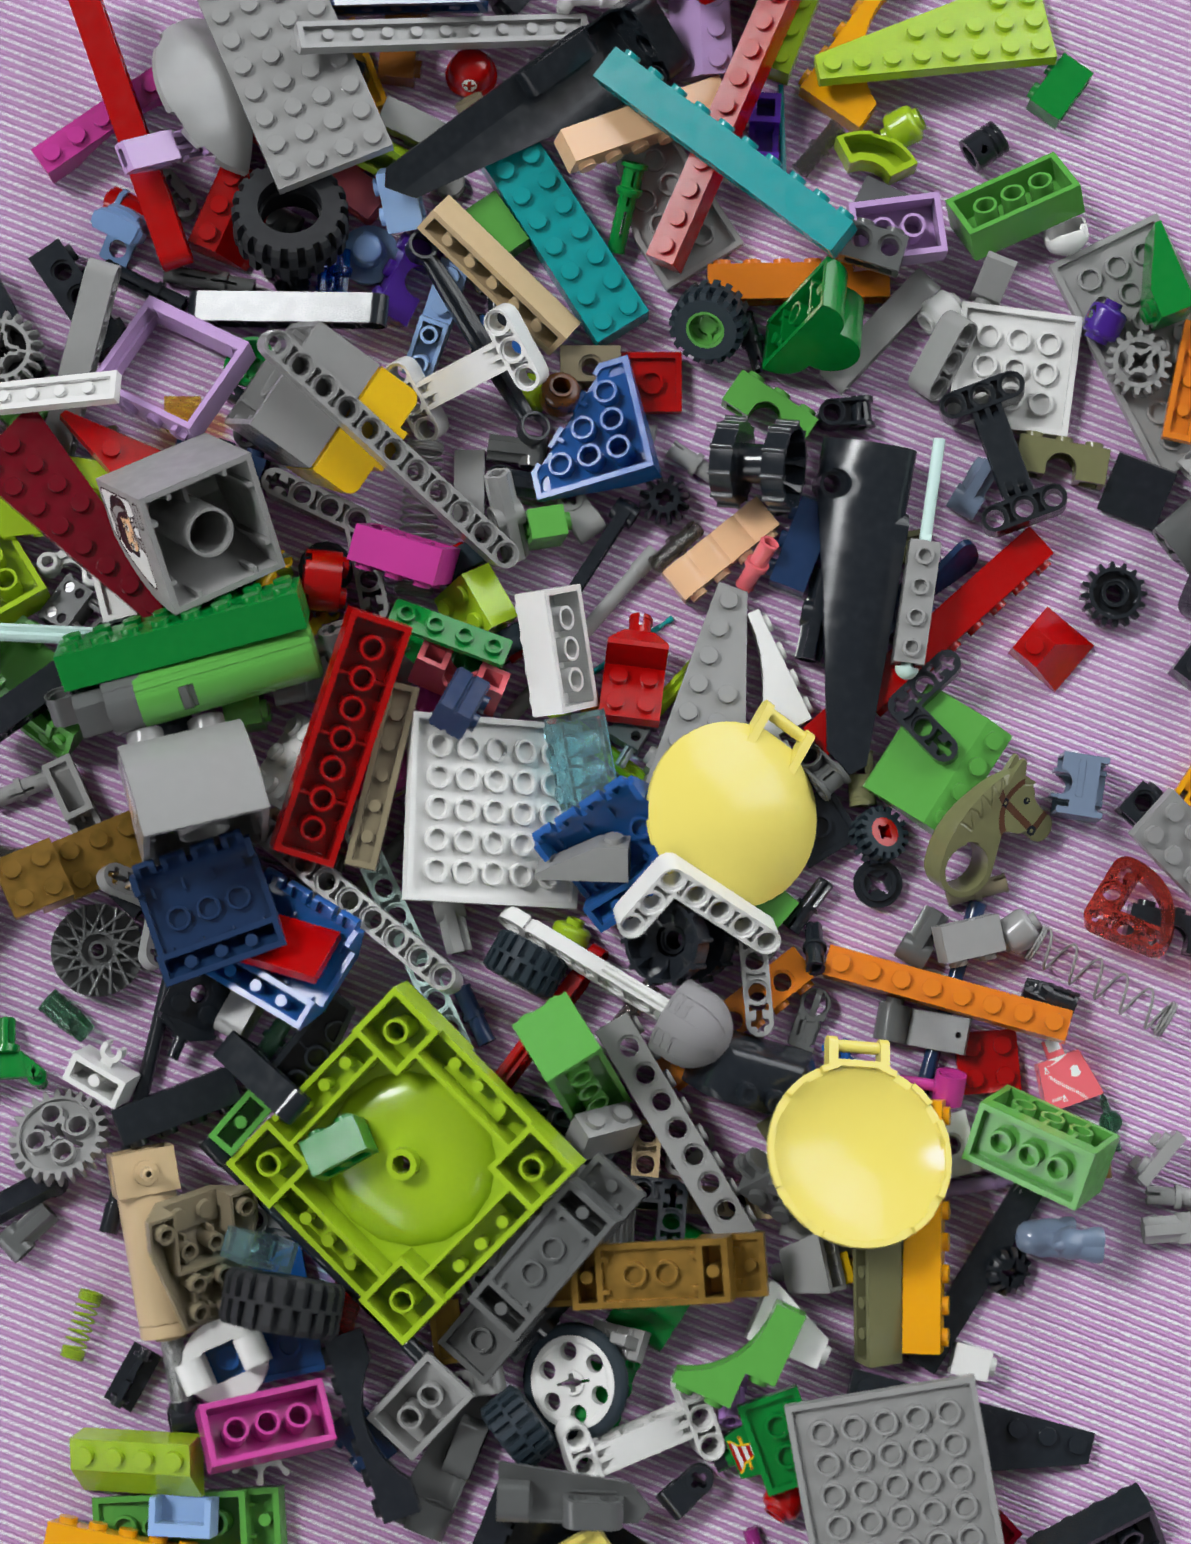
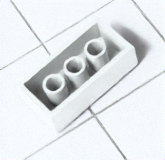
M567 585L514 594L515 610L518 615L520 642L525 661V674L530 694L529 701L533 717L566 714L599 706L581 585Z

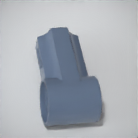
M977 457L962 484H958L946 504V507L970 521L974 519L986 499L984 497L994 481L993 473L986 458Z

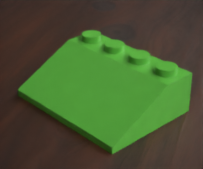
M927 684L922 693H929L933 689V685ZM943 691L934 697L924 708L957 742L959 754L955 762L949 765L938 764L900 727L862 786L931 835L947 811L969 790L987 778L1013 737L990 719ZM922 720L915 725L914 731L919 736H926L932 731V725L930 722ZM938 732L932 740L939 748L937 755H951L950 747L952 745L943 746L937 738L942 734Z

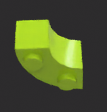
M853 131L839 135L835 140L834 149L847 174L856 171L871 172L880 177L884 183L892 185L915 173L918 164L915 157L903 144L892 137L890 139L875 134L873 131Z

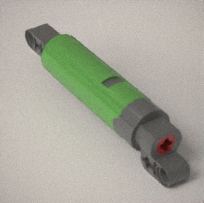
M343 619L322 626L318 630L319 638L316 639L308 623V628L69 692H64L63 686L57 687L47 692L44 699L53 724L56 727H67L79 723L84 739L114 731L116 736L124 735L139 728L155 726L322 678L324 672L321 656H325L327 662L330 661Z

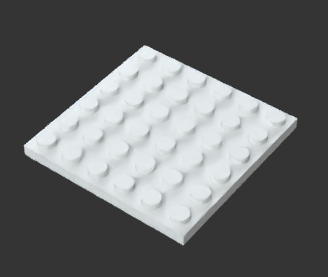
M413 711L407 745L402 900L577 909L578 889L572 881L535 880L538 861L542 860V858L534 849L535 843L532 833L548 822L556 824L554 818L571 807L576 806L580 808L583 725L480 717L473 732L466 730L462 739L458 740L447 734L445 729L440 730L429 724L432 712Z

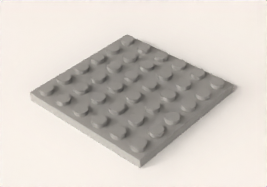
M974 1373L784 1404L809 1544H1004Z

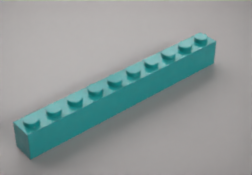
M615 46L593 75L600 86L835 259L858 230L853 222L855 217L842 206L838 209L834 208L829 204L831 199L817 188L811 191L805 186L806 180L794 171L788 174L780 167L783 164L772 154L762 155L757 151L759 146L749 137L744 135L742 139L733 133L735 128L722 118L716 121L710 116L711 111L699 101L693 104L686 99L688 94L675 83L670 87L662 81L665 77L652 66L648 69L644 68L639 64L641 59L629 49L623 52Z

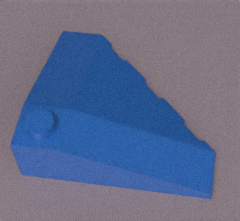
M628 355L597 365L592 373L596 379L587 392L581 391L578 404L572 411L574 414L565 429L559 426L549 442L548 448L551 451L542 465L536 463L531 471L538 502L635 486L662 477L655 446Z

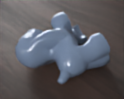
M1069 1216L1061 1217L1060 1219L1042 1218L1039 1220H1028L1022 1222L1017 1227L1015 1242L1018 1249L1026 1254L1041 1258L1081 1259L1095 1264H1100L1104 1260L1106 1235L1102 1227H1090L1079 1230L1076 1229L1075 1218Z

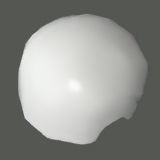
M1073 217L1043 231V240L1047 250L1060 256L1075 254L1085 246L1089 239L1088 227L1084 217Z

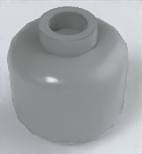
M1016 909L1000 920L1007 953L1013 951L1015 954H1021L1035 944L1040 935L1038 930L1043 926L1034 912L1027 914L1023 909Z

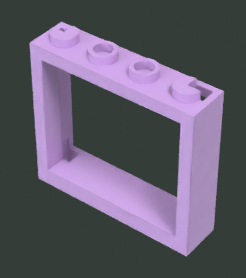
M149 295L96 372L117 370L122 375L157 324L231 358L188 422L120 389V399L116 405L123 412L132 417L138 415L144 418L152 427L157 429L163 427L169 430L175 438L185 441V439L188 440L196 437L207 430L256 357L248 341Z

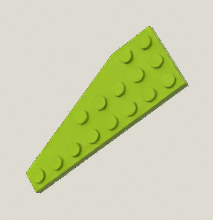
M956 0L818 53L814 56V67L818 85L821 87L1056 64L1057 53L1043 0Z

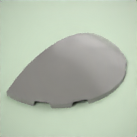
M199 18L183 19V21L171 24L159 36L161 38L159 46L153 50L152 54L153 78L161 102L167 113L174 112L183 124L181 133L196 149L200 147L206 148L216 156L214 162L217 165L235 174L246 176L249 173L252 155L253 130L205 19Z

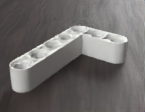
M664 853L658 856L616 903L613 909L619 932L628 939L641 936L675 898L761 954L774 953L781 945V937L775 922L768 914L673 853ZM670 871H675L672 874L665 875Z

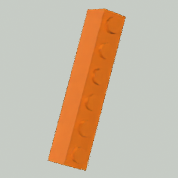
M778 258L774 259L773 263H761L760 259L743 260V263H731L727 259L714 260L713 264H707L706 280L708 279L710 284L714 280H721L722 286H726L729 283L733 286L731 289L733 292L736 293L739 290L742 293L741 301L747 300L749 306H781L821 263V259L806 258L803 262H791V259ZM839 261L844 265L848 273L847 287L856 291L862 297L864 304H884L890 298V276L871 270L854 272L853 265Z

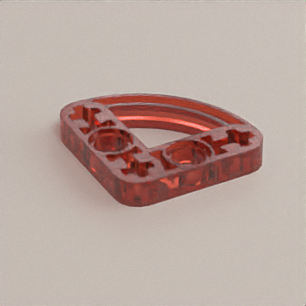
M1120 857L1113 862L1083 913L1084 926L1087 931L1150 958L1163 956L1169 949L1173 939L1175 909L1170 891L1155 871L1132 857ZM1127 869H1130L1131 873L1127 872L1123 877V883H1121V872H1125ZM1138 881L1156 899L1162 915L1161 927L1121 911ZM1108 890H1115L1120 893V897L1116 900H1107L1103 894ZM1103 916V919H1098L1097 922L1092 921V917ZM1122 925H1129L1134 928V932L1125 936L1119 934L1117 929ZM1155 939H1159V943H1154L1153 946L1149 945V941L1153 942Z

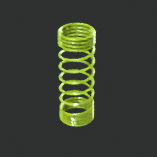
M83 1288L80 1289L79 1296L77 1297L96 1305L75 1304L95 1314L73 1311L74 1314L92 1322L71 1319V1322L89 1330L70 1327L68 1330L78 1333L87 1339L65 1336V1338L77 1342L84 1347L63 1344L62 1351H60L62 1357L80 1362L84 1361L86 1353L81 1349L88 1348L81 1341L90 1340L89 1336L84 1333H91L93 1331L92 1328L85 1324L95 1323L88 1316L98 1315L91 1308L100 1307L101 1299H103V1294Z

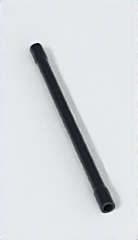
M163 977L139 1073L141 1076L135 1087L132 1101L150 1095L166 1026L157 1016L169 988L166 987ZM121 1144L120 1150L131 1149L130 1144L127 1146ZM110 1190L99 1231L117 1235L121 1220L118 1202L112 1197Z
M207 1137L199 1147L239 1185H245L226 1165L231 1156L212 1139ZM257 1197V1202L261 1208L337 1284L343 1286L345 1292L400 1346L401 1350L415 1364L429 1351L414 1336L402 1345L359 1301L361 1296L274 1207L269 1209Z

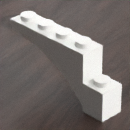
M759 609L748 613L747 622L754 637L760 660L762 702L765 700L770 701L775 705V710L800 728L812 720L810 714L814 713L812 705L807 696L801 697L797 689L800 686V681L794 669L788 670L783 660L787 658L781 642L775 643L770 632L774 631V628L767 614L762 616ZM769 720L764 729L780 741H782L780 737L787 734ZM785 739V740L782 741L783 743H785L787 746H789V747L791 748V746H790L789 742L787 741V739Z

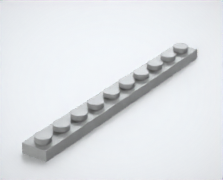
M569 13L568 15L531 14L296 21L294 33L299 55L550 47L573 30L581 26H587L588 20L586 13Z

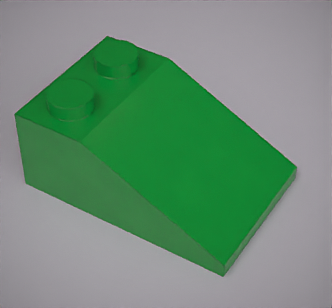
M1161 220L1155 222L1145 238L1140 303L1142 308L1139 309L1143 323L1149 325L1152 332L1185 320L1191 312V290Z

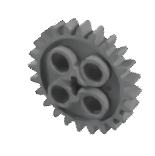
M56 1089L54 1097L51 1098L46 1092H43V1101L41 1102L33 1097V1107L31 1109L26 1106L21 1107L25 1115L24 1117H14L19 1126L9 1128L14 1137L8 1139V1143L13 1148L9 1153L13 1160H15L18 1170L22 1169V1173L26 1178L32 1176L36 1184L43 1179L47 1187H50L53 1180L56 1179L59 1186L63 1187L65 1178L69 1177L70 1181L74 1184L76 1183V1174L80 1173L86 1178L87 1172L85 1169L87 1167L97 1169L94 1162L95 1158H105L100 1148L109 1147V1143L105 1139L111 1135L108 1127H106L109 1121L103 1115L104 1111L101 1106H96L97 1104L92 1097L86 1100L82 1091L75 1097L72 1089H68L65 1096H62L59 1089ZM53 1116H59L55 1121L48 1122ZM86 1126L83 1131L75 1133L79 1127ZM44 1142L41 1147L33 1149L37 1143ZM70 1153L66 1159L60 1160L63 1154Z

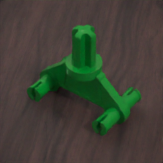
M8 1016L0 1018V1080L28 1079L29 1083L37 1089H40V1087L45 1089L48 1085L47 1073L20 1050V1045L16 1044L15 1018Z

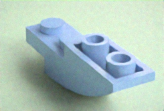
M441 257L440 261L463 294L468 277L448 258ZM433 284L407 356L417 361L425 377L435 372L455 322Z

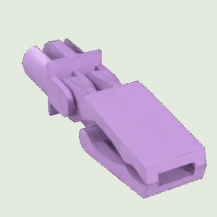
M169 129L126 139L114 146L125 175L166 169L171 167L173 162L183 160V163L191 161L195 163L201 158L212 156L213 154L204 147L196 149L181 133L182 129L173 133Z

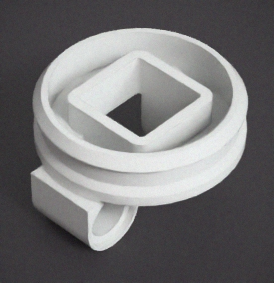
M218 1319L202 1325L191 1335L183 1351L182 1364L174 1368L187 1397L196 1394L207 1402H214L256 1392L265 1380L269 1360L273 1357L261 1331L233 1326ZM233 1339V1344L242 1365L247 1371L218 1384L205 1356V1352Z

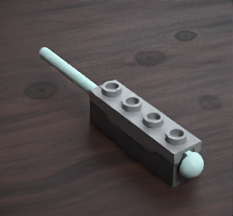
M933 438L919 539L911 538L907 543L890 662L891 665H898L895 666L896 674L905 680L914 678L918 674L919 669L925 664L942 544L941 542L931 540L946 441L944 438Z

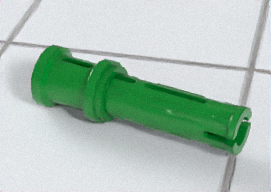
M622 160L621 165L624 166L620 185L616 186L619 198L608 243V248L612 253L625 255L636 200L642 196L641 184L644 171H648L649 167L646 164L630 160Z

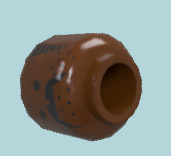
M555 372L550 374L541 386L539 395L541 407L550 416L566 417L570 415L578 404L580 385L568 373Z

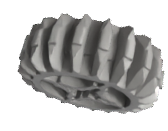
M5 311L2 319H0V351H2L1 348L6 347L9 351L7 355L4 353L5 356L0 358V382L23 380L26 377L27 379H35L31 371L40 372L42 369L35 361L44 360V354L38 351L44 348V343L37 340L40 333L37 329L31 330L33 324L30 320L23 322V317L20 314H16L12 319L9 311ZM10 331L24 337L26 350L12 345ZM22 362L15 370L8 373L9 367L13 363Z

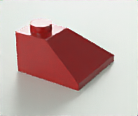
M1047 606L1008 654L1055 692L1094 645Z

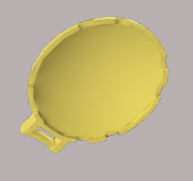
M765 700L758 707L749 724L717 722L701 726L680 737L669 747L658 762L647 792L646 800L649 801V819L646 820L651 845L655 846L658 855L660 856L664 853L676 854L754 906L772 900L783 893L803 871L814 846L817 827L816 803L812 786L801 763L811 747L815 735L809 730L803 731L775 710L774 704ZM768 720L796 740L792 749L764 729Z
M827 1035L824 1041V1065L802 1076L786 1091L773 1113L767 1135V1161L770 1175L776 1191L786 1208L812 1233L829 1242L849 1248L874 1249L886 1247L915 1234L934 1216L946 1195L950 1183L952 1153L945 1123L939 1119L938 1114L931 1105L932 1101L916 1083H910L904 1077L898 1075V1071L890 1068V1043L888 1040L878 1039L877 1042L840 1040L837 1036ZM839 1052L875 1055V1061L839 1059Z

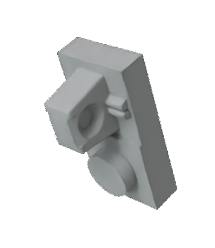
M594 1319L593 1327L610 1338V1342L617 1346L624 1360L639 1364L643 1363L651 1333Z

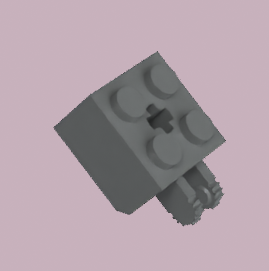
M753 1147L748 1152L737 1155L733 1159L734 1166L742 1174L737 1191L745 1196L749 1202L763 1209L775 1221L783 1225L796 1220L776 1191L769 1171L767 1154L757 1149V1147Z

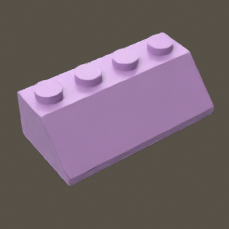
M668 0L669 23L690 58V66L672 78V83L699 82L719 75L722 80L732 59L730 0H716L706 5L701 4L698 0Z

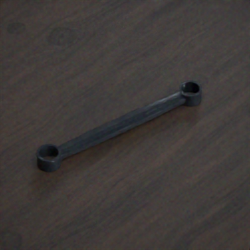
M417 230L412 233L405 244L407 258L414 264L423 265L472 351L474 352L491 343L492 340L436 255L438 248ZM415 239L426 241L430 245L431 253L426 256L418 254L412 247V241ZM508 370L491 378V381L519 421L516 433L520 441L529 446L540 444L550 432L549 419L539 411H532L524 394L515 385ZM526 420L537 421L542 427V436H530L524 428V422Z

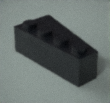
M336 992L326 1010L303 1029L297 1030L271 1063L300 1088L339 1047L356 1011V1007Z

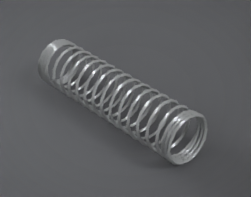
M410 440L406 442L425 461L442 462L444 460L438 457L445 450V446L442 443L431 440ZM410 465L407 470L418 468L416 465ZM430 465V466L433 467L437 472L443 470V469H442L441 467H439V466H432V465ZM407 472V475L410 479L417 477V475H412ZM433 485L430 491L440 490L439 486ZM404 487L402 491L407 496L403 497L401 501L406 506H403L400 510L406 515L402 516L400 521L405 525H402L399 530L404 531L402 528L411 526L423 529H437L438 526L435 524L409 523L403 520L407 517L438 519L434 514H411L404 511L405 508L410 507L429 510L424 504H411L404 501L407 498H416L413 494L406 492L407 488ZM430 495L432 500L439 498L437 495ZM411 533L428 539L438 537L430 533ZM402 580L394 584V591L400 595L427 597L434 594L432 587L431 589L420 588L412 585L413 581Z

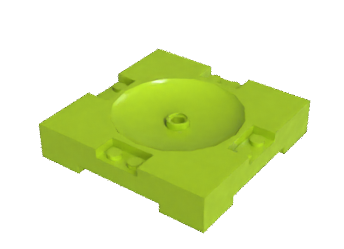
M408 980L394 986L352 1030L347 1039L300 1087L312 1101L293 1125L287 1124L274 1114L226 1162V1165L269 1209L274 1207L361 1296L359 1301L402 1345L416 1335L586 1161L520 1093L515 1094L472 1050L474 1047ZM351 1113L365 1118L379 1152L327 1181L312 1177L299 1143L307 1139V1135L313 1130L331 1126L335 1123L334 1120L343 1114ZM400 1155L408 1158L410 1169H405L401 1166L399 1161Z

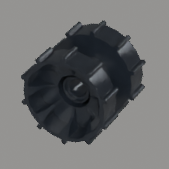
M725 415L724 420L717 422L712 443H710L709 469L707 470L711 491L710 497L717 502V507L740 509V504L745 501L748 502L752 483L761 484L762 502H765L768 506V511L791 513L792 508L799 506L803 487L806 484L805 476L808 458L805 438L806 431L800 426V421L777 419L775 424L768 426V433L764 444H755V427L751 426L746 416Z
M674 898L641 936L634 939L624 937V939L620 940V943L624 944L626 955L630 962L628 969L635 970L641 977L648 980V986L663 985L665 983H672V986H681L689 979L698 980L699 983L714 982V976L721 973L726 967L733 966L731 959L735 951L736 940L738 939ZM679 934H681V937H682V944H681V945L679 944V941H678Z

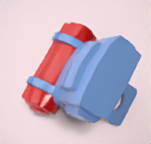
M115 186L106 193L103 207L94 210L91 218L92 227L107 234L99 256L105 260L111 259L127 268L136 246L143 244L150 233L137 196L131 194L130 190L126 188L121 189ZM115 240L124 242L126 246V253L121 258L113 256L110 251V246Z

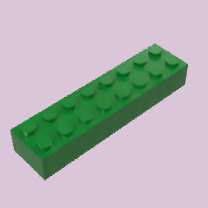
M285 575L274 579L273 583L261 586V583H255L244 587L243 591L231 594L229 591L177 615L166 608H161L154 611L153 616L141 618L140 615H135L122 621L123 624L111 626L110 623H105L92 629L93 632L81 634L80 631L68 633L62 637L63 640L59 641L53 659L64 692H69L308 628L310 610L300 576L292 578L291 575Z

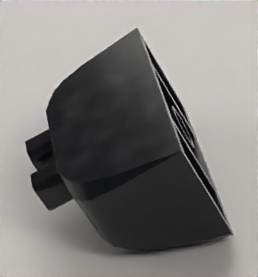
M733 1030L728 1048L715 1062L703 1067L685 1068L682 1080L715 1099L773 1116L779 1101L786 1091L802 1076L815 1070L816 1065L812 1052Z

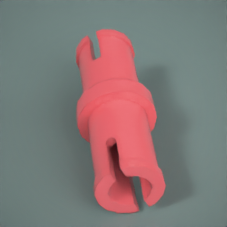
M767 535L761 537L753 554L747 556L745 568L735 582L738 589L748 593L752 592L761 575L768 571L769 561L779 547L778 542L773 537Z

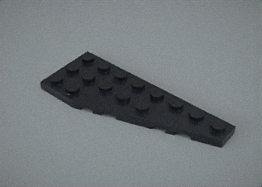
M852 1369L846 1394L910 1383ZM979 1402L991 1471L1084 1465L1089 1463L1095 1433Z

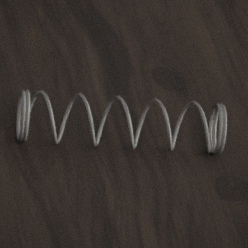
M1046 925L1039 930L1040 935L1035 944L1025 954L1024 958L1027 961L1034 957L1048 931H1050V940L1042 965L1043 970L1048 969L1067 949L1075 946V957L1068 977V985L1073 984L1096 961H1101L1100 974L1093 999H1098L1118 978L1124 975L1126 976V986L1118 1010L1119 1015L1123 1014L1143 993L1150 990L1152 998L1144 1023V1030L1148 1029L1160 1017L1153 1034L1157 1037L1163 1034L1176 1013L1178 1003H1175V1001L1171 1002L1147 1025L1154 1003L1153 988L1141 991L1122 1010L1129 986V976L1127 973L1116 976L1096 996L1104 969L1102 958L1091 961L1071 981L1078 957L1077 943H1072L1065 947L1045 967L1052 945L1053 932Z

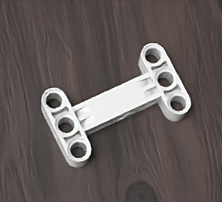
M503 303L486 313L484 326L492 340L491 343L425 377L417 361L409 356L400 357L386 366V370L411 387L420 398L421 406L416 404L406 419L418 440L435 441L447 432L449 421L441 404L508 370L515 385L522 391H532L547 380L549 376L548 366L515 306L510 303ZM498 313L506 318V326L498 322ZM512 341H516L520 345L521 354L514 351ZM398 366L404 369L406 379L399 375ZM527 368L533 370L536 375V381L529 379L526 373ZM427 421L434 424L435 432L429 430Z
M671 1380L670 1387L675 1399L674 1403L612 1428L600 1438H591L588 1429L577 1418L572 1416L563 1417L555 1427V1436L567 1471L604 1477L686 1441H689L692 1449L704 1460L715 1461L724 1453L725 1442L713 1406L705 1403V1397L695 1392L690 1396L678 1391L675 1388L676 1384L671 1382ZM703 1409L701 1417L697 1420H692L695 1411ZM573 1429H578L577 1436L572 1440H567V1434ZM712 1437L711 1444L707 1448L702 1449L703 1442L707 1438ZM587 1457V1464L583 1468L577 1469L579 1460Z

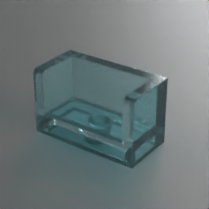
M229 1225L220 1256L241 1265L291 1274L299 1244L277 1234Z

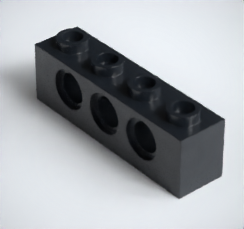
M58 238L28 259L72 322L76 306L75 298L79 294L85 269L81 271L76 265L75 261L79 257L71 245L63 246ZM62 270H72V275L69 279L65 281L58 280V275ZM110 316L99 363L104 361L127 328L120 317L114 320Z

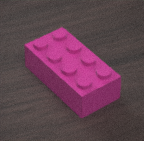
M322 1378L200 1404L195 1412L208 1475L332 1448L337 1440Z

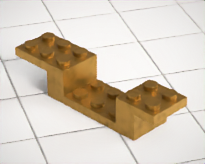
M129 810L54 842H51L49 837L0 857V886L15 920L42 909L45 914L100 891L101 889L96 881L97 872L110 863H119L129 868H132V865L141 863L142 859ZM112 878V883H116L117 880Z
M765 1231L702 1234L695 1239L609 1243L608 1240L593 1251L547 1307L573 1306L574 1311L731 1303L736 1298L767 1297L770 1294Z

